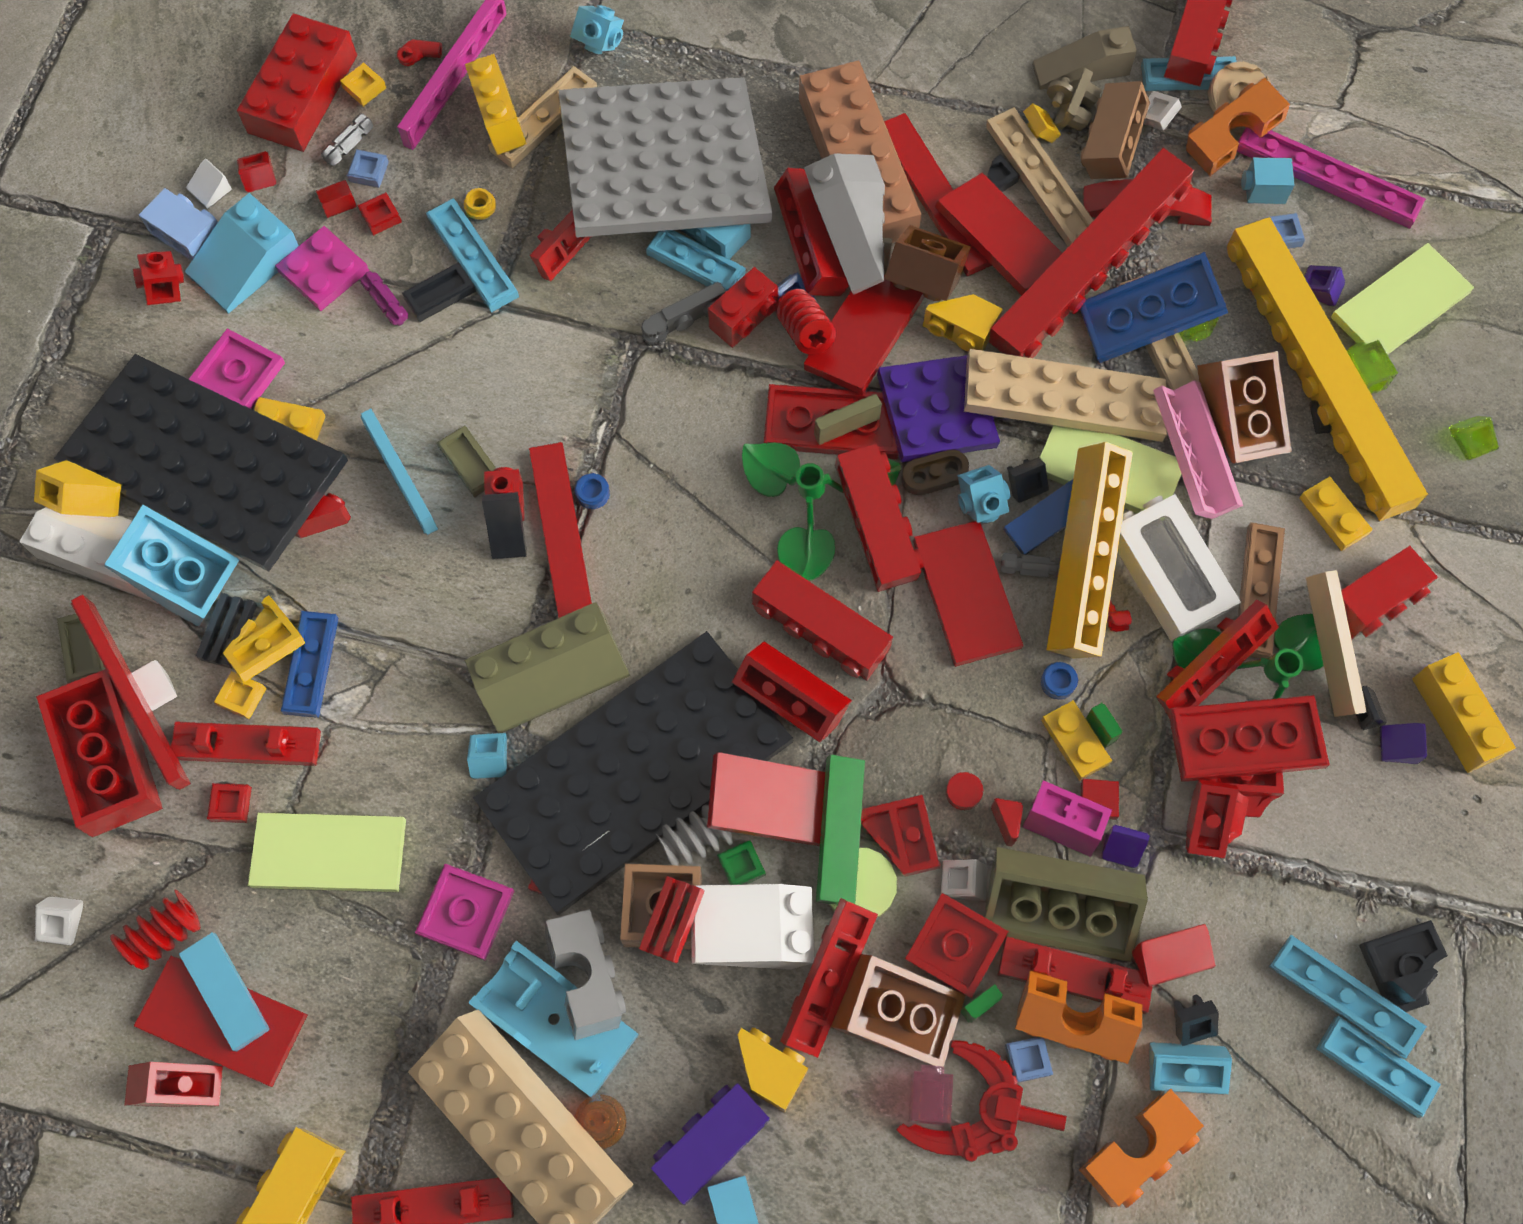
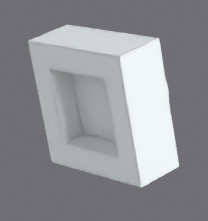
M1153 91L1148 97L1150 105L1144 125L1164 131L1182 106L1179 98Z

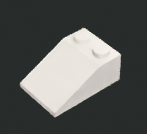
M784 884L694 885L702 888L705 892L691 926L692 964L790 970L813 964L814 937L811 887Z

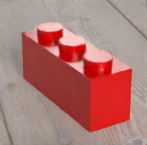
M1410 545L1341 590L1351 640L1361 633L1365 638L1369 637L1383 626L1382 619L1387 617L1389 621L1394 620L1408 609L1404 604L1411 601L1413 605H1416L1431 593L1428 586L1438 576Z
M765 641L746 654L732 681L736 686L820 743L838 726L852 701Z

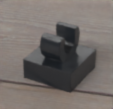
M1039 457L1033 460L1025 459L1023 464L1014 468L1012 466L1007 467L1012 496L1018 503L1049 491L1046 464Z
M1196 994L1192 996L1193 1006L1185 1009L1181 1006L1179 1000L1174 1001L1176 1036L1182 1046L1218 1035L1219 1011L1212 1000L1203 1002L1202 998Z

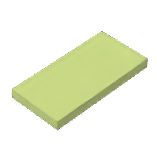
M1427 243L1335 310L1331 318L1378 363L1469 295L1474 287Z
M1053 425L1040 456V459L1046 464L1048 479L1065 485L1074 478L1078 448L1108 442L1132 452L1125 509L1139 513L1145 510L1143 505L1153 498L1161 495L1163 499H1166L1174 494L1181 476L1175 456L1120 435ZM1165 516L1156 519V521L1162 523Z
M258 813L248 886L251 888L399 892L406 819L404 817Z

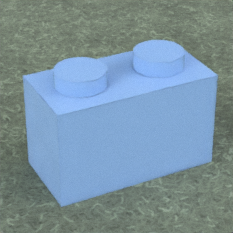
M166 188L139 214L150 234L191 261L218 223L216 218L207 210L199 211L183 194L179 193L176 196Z

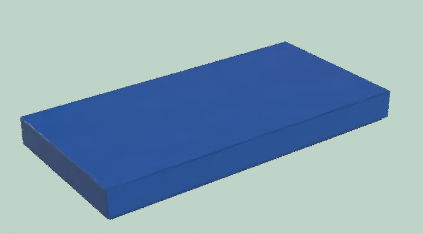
M1205 252L1088 298L1080 308L1099 363L1228 314L1226 304Z

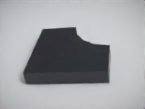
M1432 920L1359 945L1382 997L1405 1012L1430 1004L1427 990L1423 992L1418 1000L1401 1005L1380 984L1398 977L1431 969L1437 962L1448 956Z

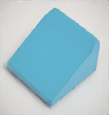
M506 733L470 735L467 762L471 778L503 777L507 773Z

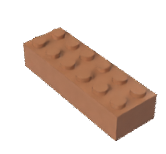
M860 61L800 75L799 101L821 159L834 153L874 155L885 184V195L883 196V212L885 213L883 238H891L892 243H894L909 225L919 228L921 221L920 209Z

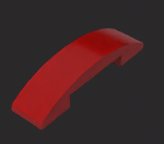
M1133 179L1104 181L1084 186V208L1091 217L1096 218ZM1192 187L1188 195L1181 202L1176 200L1170 206L1171 211L1168 216H1178V224L1210 226L1212 223V195Z

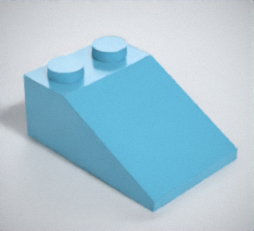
M248 193L223 214L186 268L185 273L229 314L276 275L278 271L275 265L299 245L293 232L254 196Z
M142 505L104 566L167 610L199 627L240 559Z

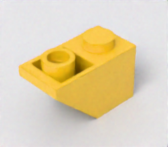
M974 294L929 304L925 310L923 327L927 328L935 336L945 337L955 342L965 351L969 352L970 349L983 351L989 342L991 327L1001 318L1003 309Z
M68 460L36 470L34 502L60 514L101 517L118 516L121 484Z
M754 1027L751 1028L750 1032L741 1028L737 1035L751 1093L785 1113L808 1072V1067L803 1065L805 1058L788 1047H785L783 1052L769 1045L772 1038Z

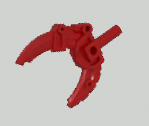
M954 1040L951 1043V1048H954L953 1054L960 1056L974 1066L989 1086L979 1102L981 1120L971 1126L969 1122L951 1126L952 1130L950 1131L932 1130L917 1124L908 1127L904 1123L896 1129L904 1138L924 1150L942 1155L961 1156L968 1162H974L978 1156L991 1152L994 1155L1003 1151H1013L1018 1145V1140L1015 1136L1017 1121L1064 1131L1067 1116L1021 1105L1023 1088L1017 1085L1016 1076L1012 1075L1013 1070L1006 1060L1002 1061L1000 1059L1001 1056L991 1049L985 1050V1046Z

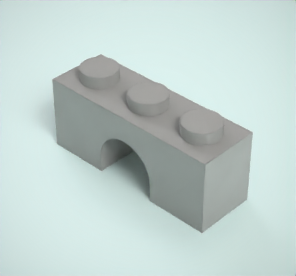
M590 909L547 920L544 935L554 969L576 966L581 968L589 978V981L584 986L566 991L564 1005L574 1040L619 1028L622 1014L626 1013V1007L621 991H615L611 978L615 977L612 959L610 955L604 956L601 948V943H604V933L600 921H593Z

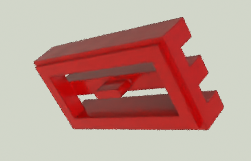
M667 876L639 949L677 964L705 890ZM675 889H677L676 894H675V897H674L673 902H672V904H671L670 910H669L668 915H667V917H666V920H665V922H664L663 928H662L661 933H660V935H659L658 941H657V943H656V946L654 947V943H655L656 938H657V936H658L659 930H660L661 925H662V923H663V920H664V917H665L666 912H667V910H668L669 904H670V902H671V899H672V897H673V894H674V892H675ZM686 893H690L689 901L669 952L664 951L672 929L675 927Z

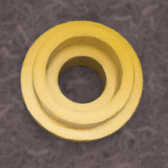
M475 188L467 193L464 200V209L469 217L483 220L495 212L496 201L494 196L487 190Z

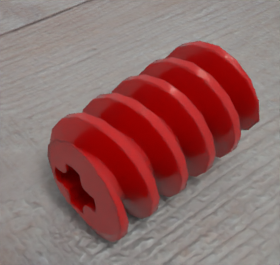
M793 289L781 296L777 302L776 315L797 348L801 352L810 355L819 354L829 349L836 338V328L814 297L809 295L804 289Z
M175 890L177 897L175 903L167 897L162 898L164 911L161 912L153 906L149 907L152 918L150 921L138 915L136 921L139 929L134 930L130 926L124 925L125 939L122 940L115 934L110 935L113 946L129 965L145 970L149 967V958L155 961L162 958V949L171 951L175 948L174 939L180 942L187 940V929L194 933L200 930L201 925L196 911L178 890Z

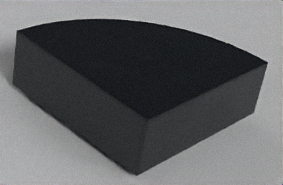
M999 154L992 161L987 177L1003 192L1018 183L1020 175Z

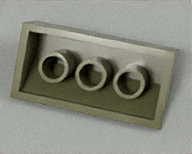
M597 602L464 660L475 689L498 733L506 732L630 676L607 619Z
M997 847L989 879L984 917L1009 931L1006 937L1131 962L1132 951L1135 948L1148 901L1145 875Z

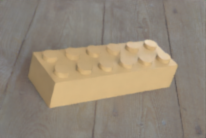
M479 1009L457 1017L408 1071L538 1224H597L634 1185Z

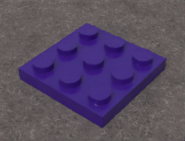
M967 355L879 367L877 377L901 462L912 461L946 450H958L962 453L998 447L1000 439L993 416L964 412Z

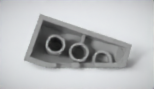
M834 153L804 167L812 193L852 293L856 294L883 282V224H885L883 196L885 195V184L874 155Z

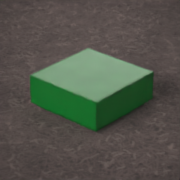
M1100 703L1091 708L1085 719L1104 748H1107L1118 740L1122 734V729L1105 704Z
M751 840L717 854L729 885H746L766 876V872Z
M994 984L961 1010V1013L968 1023H972L1002 999L1003 994Z

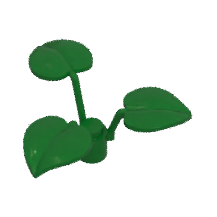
M774 442L763 444L745 443L742 450L743 468L749 484L756 492L767 497H777L785 491L787 484L791 486L797 484L799 494L806 499L807 530L801 527H794L781 536L777 547L780 562L808 581L820 577L831 565L836 547L835 540L828 530H813V500L823 495L825 484L844 493L842 486L832 480L829 474L824 475L823 470L816 464L807 463L801 466L797 452L786 444ZM888 459L890 472L887 474L891 485H894L900 474L901 464Z
M1313 614L1296 615L1282 621L1274 633V644L1280 651L1268 658L1243 662L1236 670L1264 667L1266 677L1279 685L1272 698L1278 699L1282 696L1284 690L1289 687V679L1295 677L1301 671H1315L1322 668L1324 665ZM1202 628L1175 638L1172 643V649L1177 665L1185 669L1221 632Z

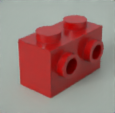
M753 267L708 308L709 328L733 348L776 310L778 286L756 267Z

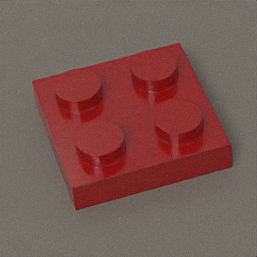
M942 893L905 959L972 998L1009 931Z

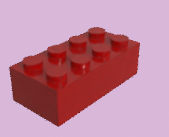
M293 13L237 108L247 133L304 152L340 88V80L347 75L357 57L350 32Z
M106 669L36 696L77 829L93 838L163 809L138 729Z

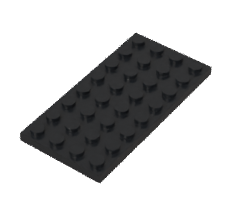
M137 354L133 355L54 457L58 463L68 460L121 484L120 496L140 506L144 505L190 532L268 572L348 462L344 453Z
M708 631L473 797L557 915L563 913L625 867V864H629L659 842L657 835L663 838V825L667 824L674 831L677 818H681L686 822L689 819V812L694 811L697 814L702 810L703 805H709L714 754L720 752L768 761L793 743V737L769 707L732 683L738 669Z

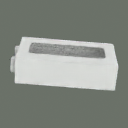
M1175 494L1166 499H1163L1161 495L1153 498L1143 505L1145 510L1135 515L1132 511L1124 513L1117 551L1171 642L1175 638L1183 636L1229 612L1241 603Z

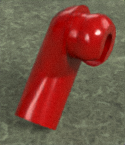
M412 39L398 49L397 59L404 66H412L424 57L441 58L442 43Z

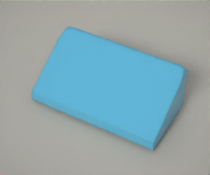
M1152 1042L1149 1046L1150 1089L1155 1091L1172 1089L1174 1092L1229 1094L1232 1057L1224 1046L1194 1044L1182 1046L1175 1043Z

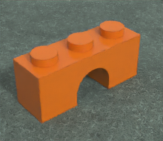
M1265 77L1257 84L1250 83L1240 92L1236 100L1230 104L1228 102L1222 104L1214 112L1211 119L1205 123L1202 121L1197 123L1189 131L1186 151L1211 176L1236 156L1239 143L1231 135L1230 131L1232 129L1247 127L1261 138L1286 119L1290 103Z
M1030 970L1018 1004L1015 1029L1033 1037H1042L1062 1043L1069 1048H1078L1100 1055L1107 1060L1129 1063L1142 1030V1004L1105 993L1097 1009L1086 1013L1077 1012L1066 1004L1067 981Z
M1172 1089L1161 1092L1135 1116L1148 1136V1147L1141 1157L1133 1158L1128 1156L1113 1141L1106 1143L1079 1169L1110 1207H1119L1123 1204L1125 1208H1128L1144 1193L1140 1189L1144 1182L1150 1177L1154 1181L1158 1180L1171 1168L1172 1165L1168 1160L1178 1150L1183 1155L1200 1140L1196 1133L1204 1125Z

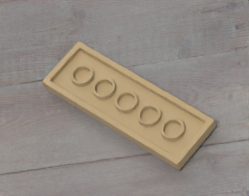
M970 349L967 355L964 412L1163 442L1167 435V430L1153 390L1160 386L1166 387V379Z

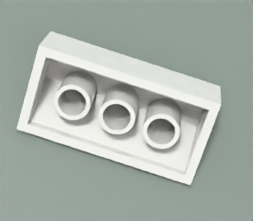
M47 507L36 512L19 541L36 558L158 604L104 566L132 520L121 516L101 517L60 514Z

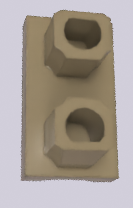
M1087 68L1082 71L1079 80L1071 82L1069 78L1063 77L1061 80L1051 82L1048 87L1047 95L1053 100L1052 105L1057 108L1060 107L1054 121L1059 131L1066 125L1081 131L1088 125L1092 113L1081 107L1080 104L1082 103L1091 108L1100 97L1102 89L1090 82L1093 72Z

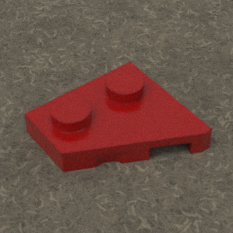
M923 795L862 809L861 825L905 877L941 868Z

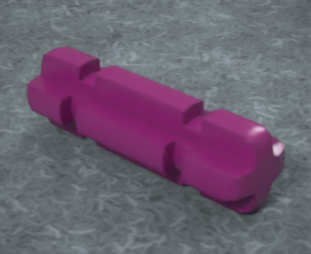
M366 272L365 276L360 280L361 285L366 291H369V295L383 313L387 312L385 316L392 325H403L404 321L408 319L406 310L403 306H399V301L387 285H383V280L376 272Z

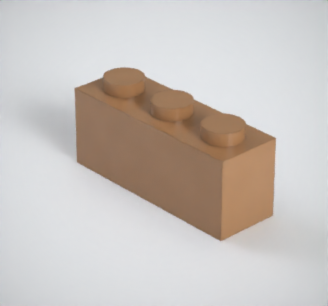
M1142 81L1105 84L1102 97H1099L1097 101V112L1094 122H1091L1089 126V138L1086 147H1083L1081 151V163L1086 167L1091 180L1128 177L1150 105Z

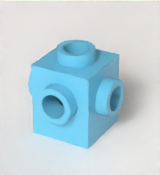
M597 5V7L579 6L570 37L584 43L586 50L596 54L615 50L623 36L621 28L624 20L614 16L615 11L603 5Z
M987 465L957 475L961 494H958V503L964 514H968L977 523H989L997 520L999 515L1009 512L1007 502L1011 497L1009 487L1006 481L1003 480L1002 474L992 466Z

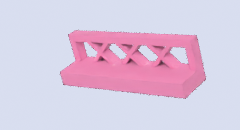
M1194 380L1175 390L1164 386L1154 389L1153 392L1195 515L1214 519L1242 507V501L1200 382Z

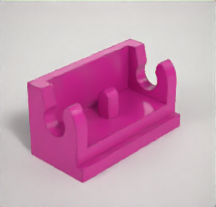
M1043 780L1032 802V807L1025 819L1023 828L1091 857L1102 839L1112 810Z

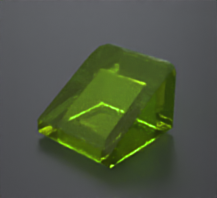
M1475 416L1449 426L1451 435L1467 460L1499 449L1491 417Z

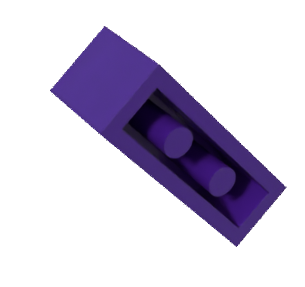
M738 1083L732 1089L727 1084L722 1087L710 1100L714 1106L703 1117L697 1112L681 1128L685 1135L675 1145L669 1140L653 1155L656 1163L651 1169L683 1205H686L770 1121L766 1113Z

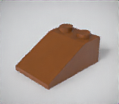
M1278 351L1197 365L1199 382L1216 430L1232 463L1292 452Z
M861 954L831 1028L943 1069L966 995L875 956Z

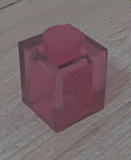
M921 1065V1072L914 1071L911 1074L908 1122L943 1126L951 1124L953 1075L944 1074V1067Z

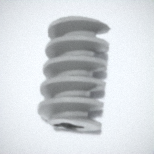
M708 805L702 806L703 818H700L694 811L689 812V825L681 818H677L675 820V832L667 824L662 826L663 838H660L658 835L657 838L670 865L679 866V858L681 857L689 865L693 864V851H696L702 858H705V845L707 844L716 852L719 851V838L725 840L729 845L733 844L732 832L707 828Z

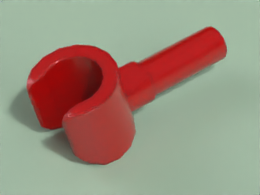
M1111 600L1107 617L1108 628L1113 632L1127 631L1132 623L1129 610L1116 611Z

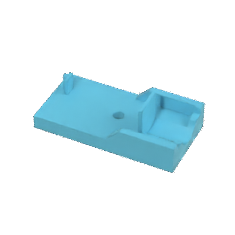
M516 940L496 975L468 1003L475 1009H479L488 1019L589 1097L593 1098L639 1034L621 1021L617 1029L574 1040L564 1004L566 991L577 989V987ZM553 1014H557L560 1017L556 1025H552L549 1022V1018Z

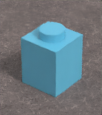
M1253 157L1248 170L1243 171L1241 179L1242 190H1246L1247 203L1286 204L1295 186L1292 158Z

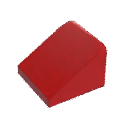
M264 151L238 158V173L247 192L276 185V177L268 152Z
M346 180L316 190L327 218L357 207Z
M995 798L991 805L993 815L1006 846L1012 847L1019 838L1023 805L1021 802Z

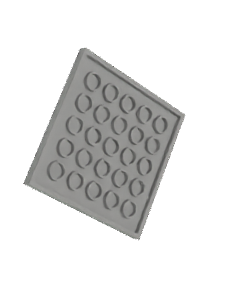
M745 77L559 90L576 237L772 222V209Z

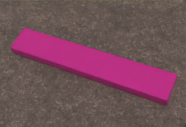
M485 0L399 123L397 128L403 146L412 150L416 148L467 73L465 64L476 60L507 15L504 0Z
M1246 127L1238 141L1237 152L1252 159L1253 157L1292 158L1293 175L1295 178L1409 229L1414 224L1426 200L1419 195L1272 130L1259 138L1253 130Z

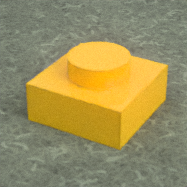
M362 63L340 80L343 89L362 106H365L386 89L385 81L365 63Z
M1032 103L1023 111L1029 121L1026 125L1036 139L1042 138L1053 143L1061 136L1046 110Z
M231 671L214 703L218 707L249 720L265 693L266 687L252 679L244 683L237 673Z

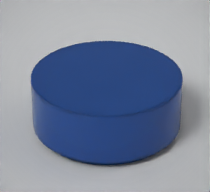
M586 474L575 485L577 501L587 509H598L604 506L609 499L610 490L608 482L599 474Z
M1063 662L1050 664L1041 676L1042 690L1053 699L1061 700L1068 698L1072 695L1078 684V676L1074 668Z

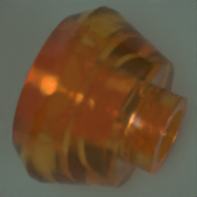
M593 1095L585 1099L579 1105L574 1115V1118L602 1149L615 1145L622 1138L626 1129L627 1119L624 1108L616 1099L608 1095ZM602 1115L605 1116V1122H603ZM592 1119H593L594 1124H595L594 1127L591 1125V1120H592Z

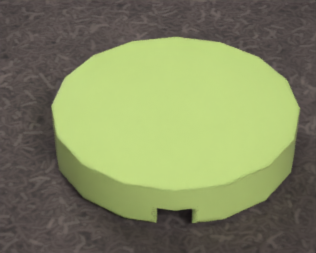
M859 848L855 904L877 913V917H880L891 907L897 893V877L892 864L881 853L870 848ZM829 904L835 912L837 905Z

